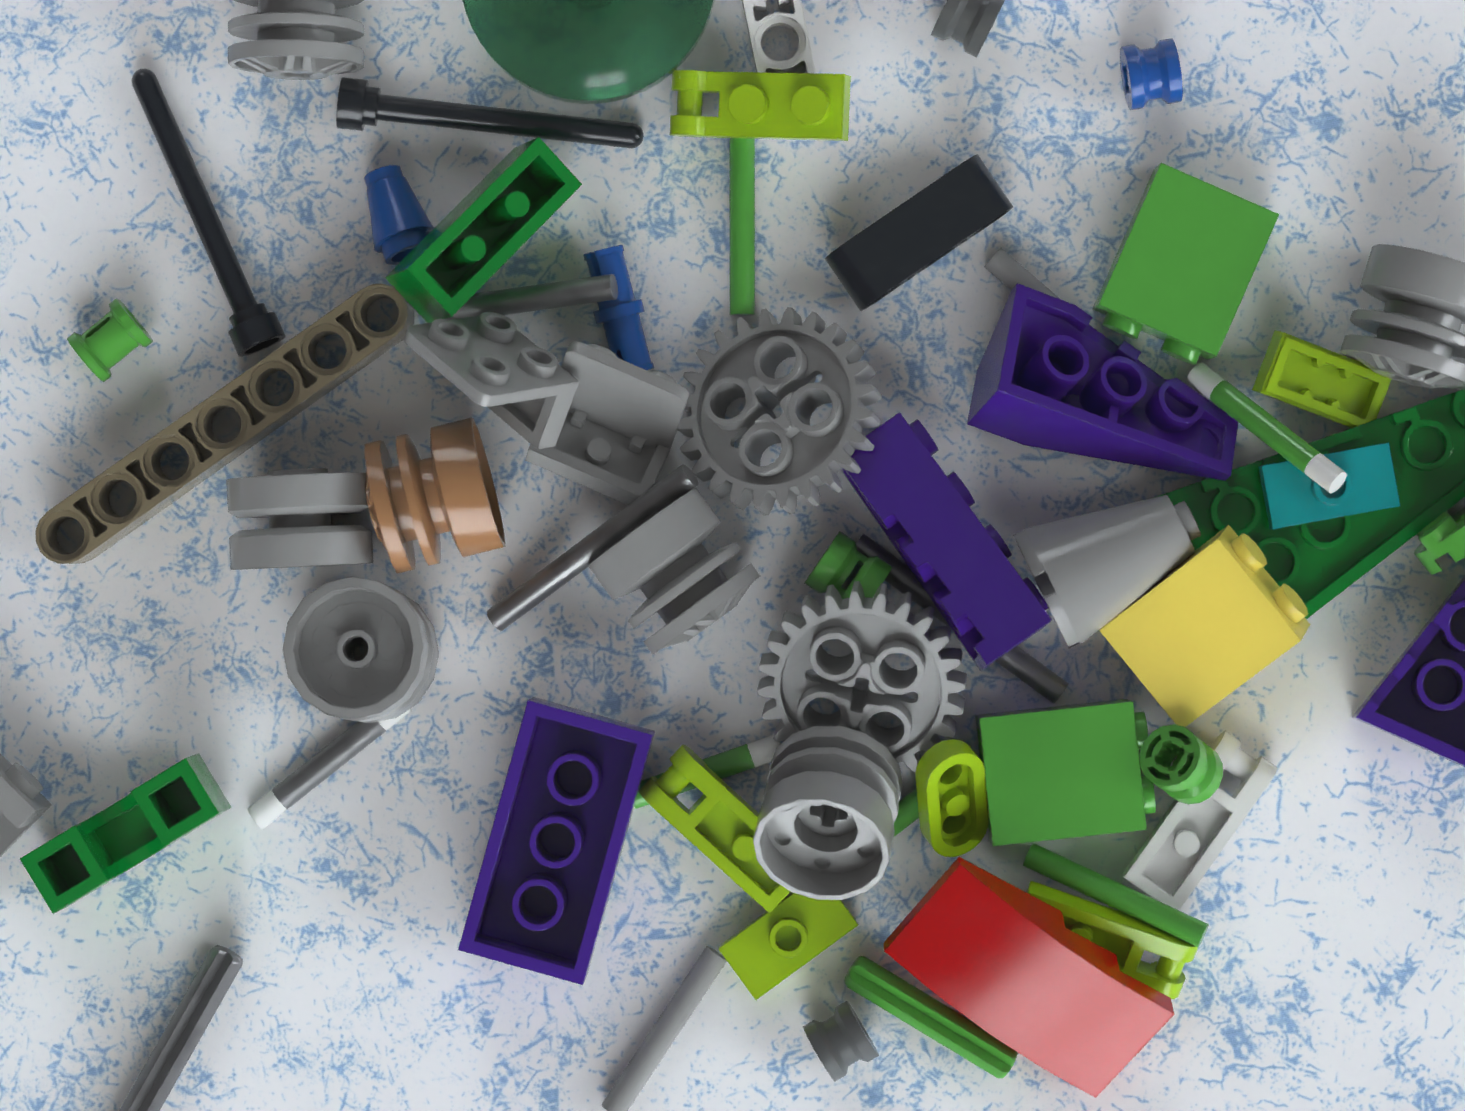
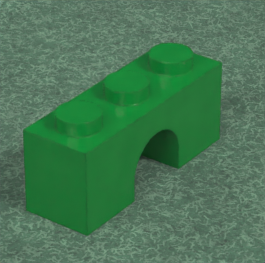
M199 753L181 760L133 789L129 795L89 819L74 825L20 858L53 914L72 905L232 808Z

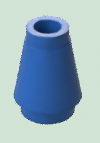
M388 165L369 172L364 177L367 186L366 191L374 250L383 254L386 264L398 265L434 227L407 179L403 176L400 166Z

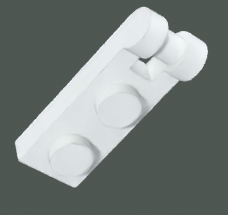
M1226 730L1216 738L1210 747L1218 753L1223 763V771L1226 769L1241 780L1235 793L1231 797L1218 788L1210 798L1201 803L1188 805L1174 800L1122 873L1124 878L1149 896L1177 910L1181 909L1270 784L1278 769L1261 756L1256 760L1239 748L1241 741Z

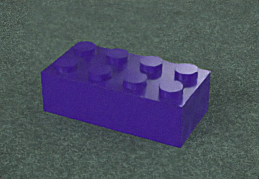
M532 697L527 701L459 944V951L580 985L584 984L654 738V730Z

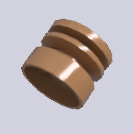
M473 418L431 427V457L422 460L409 435L396 436L398 466L393 465L384 441L379 440L365 444V494L376 535L388 552L396 573L415 570L413 540L417 539L428 566L439 564L441 559L440 534L446 532L451 533L462 557L506 547L503 522L491 470L479 430Z

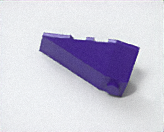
M1018 283L1012 288L976 372L967 425L1025 446L1226 481L1231 476L1238 422L1180 379L1172 378L1166 380L1139 361L1137 358L1141 352L1125 340L1118 346L1090 326L1089 323L1093 317L1076 305Z

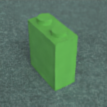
M1160 163L1152 172L1093 306V310L1106 315L1102 325L1119 334L1137 339L1140 332L1143 331L1164 340L1160 350L1186 363L1196 365L1199 356L1207 360L1217 357L1279 214Z
M1119 699L975 715L979 757L985 768L988 841L992 846L1147 830L1145 814L1156 812L1154 785L1148 778L1141 776L1139 750H1141L1144 741L1148 737V727L1144 711L1134 712L1133 701Z

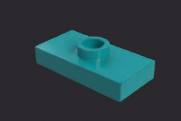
M1389 443L1323 454L1347 473L1344 483L1334 493L1326 491L1289 461L1258 466L1270 529L1400 506Z

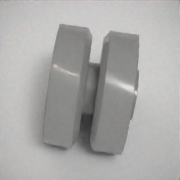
M326 468L286 469L268 471V476L226 479L229 513L237 518L269 517V529L240 530L229 537L231 570L373 563L371 530L363 525L331 526V515L360 513L368 508L365 494L366 473H328Z
M348 577L326 582L304 597L287 623L282 649L288 678L303 700L326 715L369 724L397 718L418 704L434 680L439 656L434 626L418 603L380 581L358 577ZM362 638H364L368 644V653L364 659L357 661L353 659V650L355 646L363 647Z

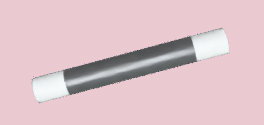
M411 708L394 719L370 724L356 722L250 806L247 811L259 827L265 828L412 711Z

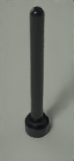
M139 69L132 76V86L234 313L229 317L233 328L229 330L228 334L239 357H243L273 346L285 338L276 313H268L264 303L257 304L156 75L149 69Z
M342 77L339 86L336 125L340 129L363 131L365 125L377 126L378 120L622 148H636L642 143L644 138L643 130L635 123L381 95L380 88L369 87L368 80Z

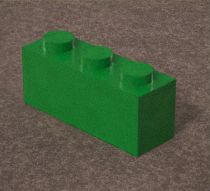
M540 137L515 147L385 278L427 323H431L436 319L450 318L575 193L582 183Z

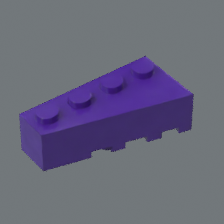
M899 412L867 434L865 437L874 445L873 451L855 449L851 456L861 468L859 474L849 472L843 468L841 471L926 591L976 666L982 671L1052 621L1046 612L1049 607L1033 582L1028 577L1022 579L1009 562L1008 558L1012 554L996 529L991 524L984 528L970 509V506L975 504V501L959 476L954 471L946 476L932 457L933 454L939 451L938 447L918 419L908 424Z

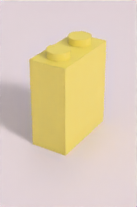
M1229 525L1195 550L1191 557L1099 630L1173 722L1183 727L1189 725L1299 643L1311 625L1305 618L1308 615V610L1299 595L1287 584L1279 587L1265 570L1264 566L1267 564V561L1258 545L1244 533L1238 536Z

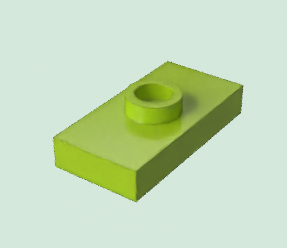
M1274 330L1252 390L1346 427L1353 428L1377 419L1392 379L1373 372L1372 369L1359 361L1285 332Z
M791 893L770 914L767 911L718 946V950L754 999L757 1000L857 927L858 922L842 900H816Z

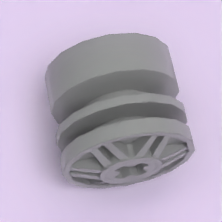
M233 0L257 7V13L234 17L228 21V32L232 36L253 40L235 43L228 47V64L232 68L263 73L270 78L287 80L323 79L329 75L356 72L364 68V51L360 47L339 43L363 37L364 25L360 21L335 15V9L354 6L364 0Z
M1377 244L1372 246L1360 287L1366 293L1386 304L1383 311L1373 309L1352 311L1350 321L1354 325L1376 334V336L1345 335L1340 351L1345 356L1363 363L1372 369L1373 372L1389 379L1423 388L1448 387L1465 390V364L1451 359L1452 356L1465 358V334L1459 332L1461 324H1465V262L1397 245Z
M696 487L647 520L588 565L612 600L624 597L638 589H641L647 597V600L628 620L633 628H636L657 612L666 623V626L644 641L652 654H655L660 649L684 641L688 642L736 607L753 581L760 577L752 564L746 566L729 580L723 574L719 567L741 551L736 542L728 544L710 554L702 545L704 540L717 528L721 521Z
M814 726L790 735L776 748L769 768L768 781L764 790V801L759 812L753 838L756 859L772 880L792 893L816 900H844L866 893L883 878L890 860L895 833L894 822L898 815V803L903 788L900 766L887 747L866 733L843 726Z

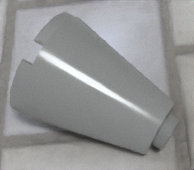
M1163 495L1024 528L1023 531L1013 536L1068 648H1071L1086 641L1195 553L1191 540L1201 536V532L1185 501L1173 506L1169 497Z

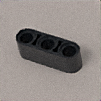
M976 154L839 246L825 260L859 310L863 311L1009 212L1013 205L979 155Z

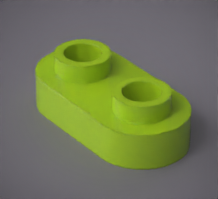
M956 739L945 740L928 749L916 767L915 777L919 824L922 835L939 855L957 857L974 849L987 832L988 808L985 768L980 758L967 743Z

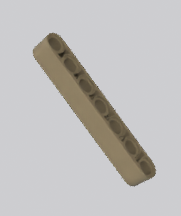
M372 284L361 289L47 511L39 520L35 530L36 543L40 552L48 560L58 564H80L96 558L405 338L408 327L414 324L413 307L394 287L386 284ZM380 298H391L396 302L399 309V317L396 324L384 332L373 331L367 322L369 306ZM338 334L346 344L345 358L339 366L332 369H323L315 357L317 344L325 336ZM277 371H286L294 382L293 394L286 403L280 406H272L264 395L265 381L271 374ZM232 407L241 418V430L234 440L228 443H221L212 431V422L214 416L220 410ZM179 444L186 450L189 456V466L182 477L171 480L163 473L160 459L168 447ZM127 481L134 487L137 502L134 509L128 515L121 517L112 511L109 504V494L117 483ZM72 517L82 525L84 540L82 546L77 551L68 553L60 547L57 540V532L60 525L66 519Z

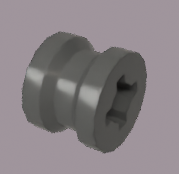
M947 0L931 35L942 41L952 38L963 44L966 53L977 58L1005 0Z
M848 1001L838 1005L835 1008L834 1016L826 1021L819 1022L813 1020L803 1026L813 1049L834 1082L846 1076L848 1066L858 1060L869 1062L879 1056L867 1031Z

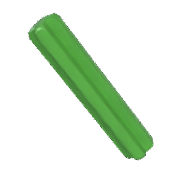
M859 956L848 970L844 980L847 988L996 1078L1003 1079L1014 1065L1018 1052L987 1033L968 1018L867 957Z

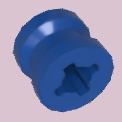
M1172 38L1159 40L1154 48L1141 50L1135 45L1122 46L1120 48L1121 78L1125 99L1130 110L1141 109L1150 100L1162 99L1167 104L1182 101L1181 67L1177 48Z

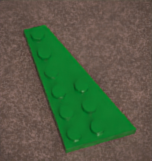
M1461 389L1308 443L1321 454L1389 443L1400 506L1270 529L1258 466L1288 461L1279 453L1232 469L1231 476L1226 481L1207 478L1155 497L1167 495L1173 506L1182 501L1186 502L1201 532V536L1191 540L1195 550L1228 525L1238 536L1242 533L1248 535L1263 552L1267 561L1264 568L1279 587L1287 584L1302 599L1308 610V615L1305 617L1308 619L1418 534L1429 523L1431 524L1438 516H1441L1442 513L1449 510L1465 497V390Z

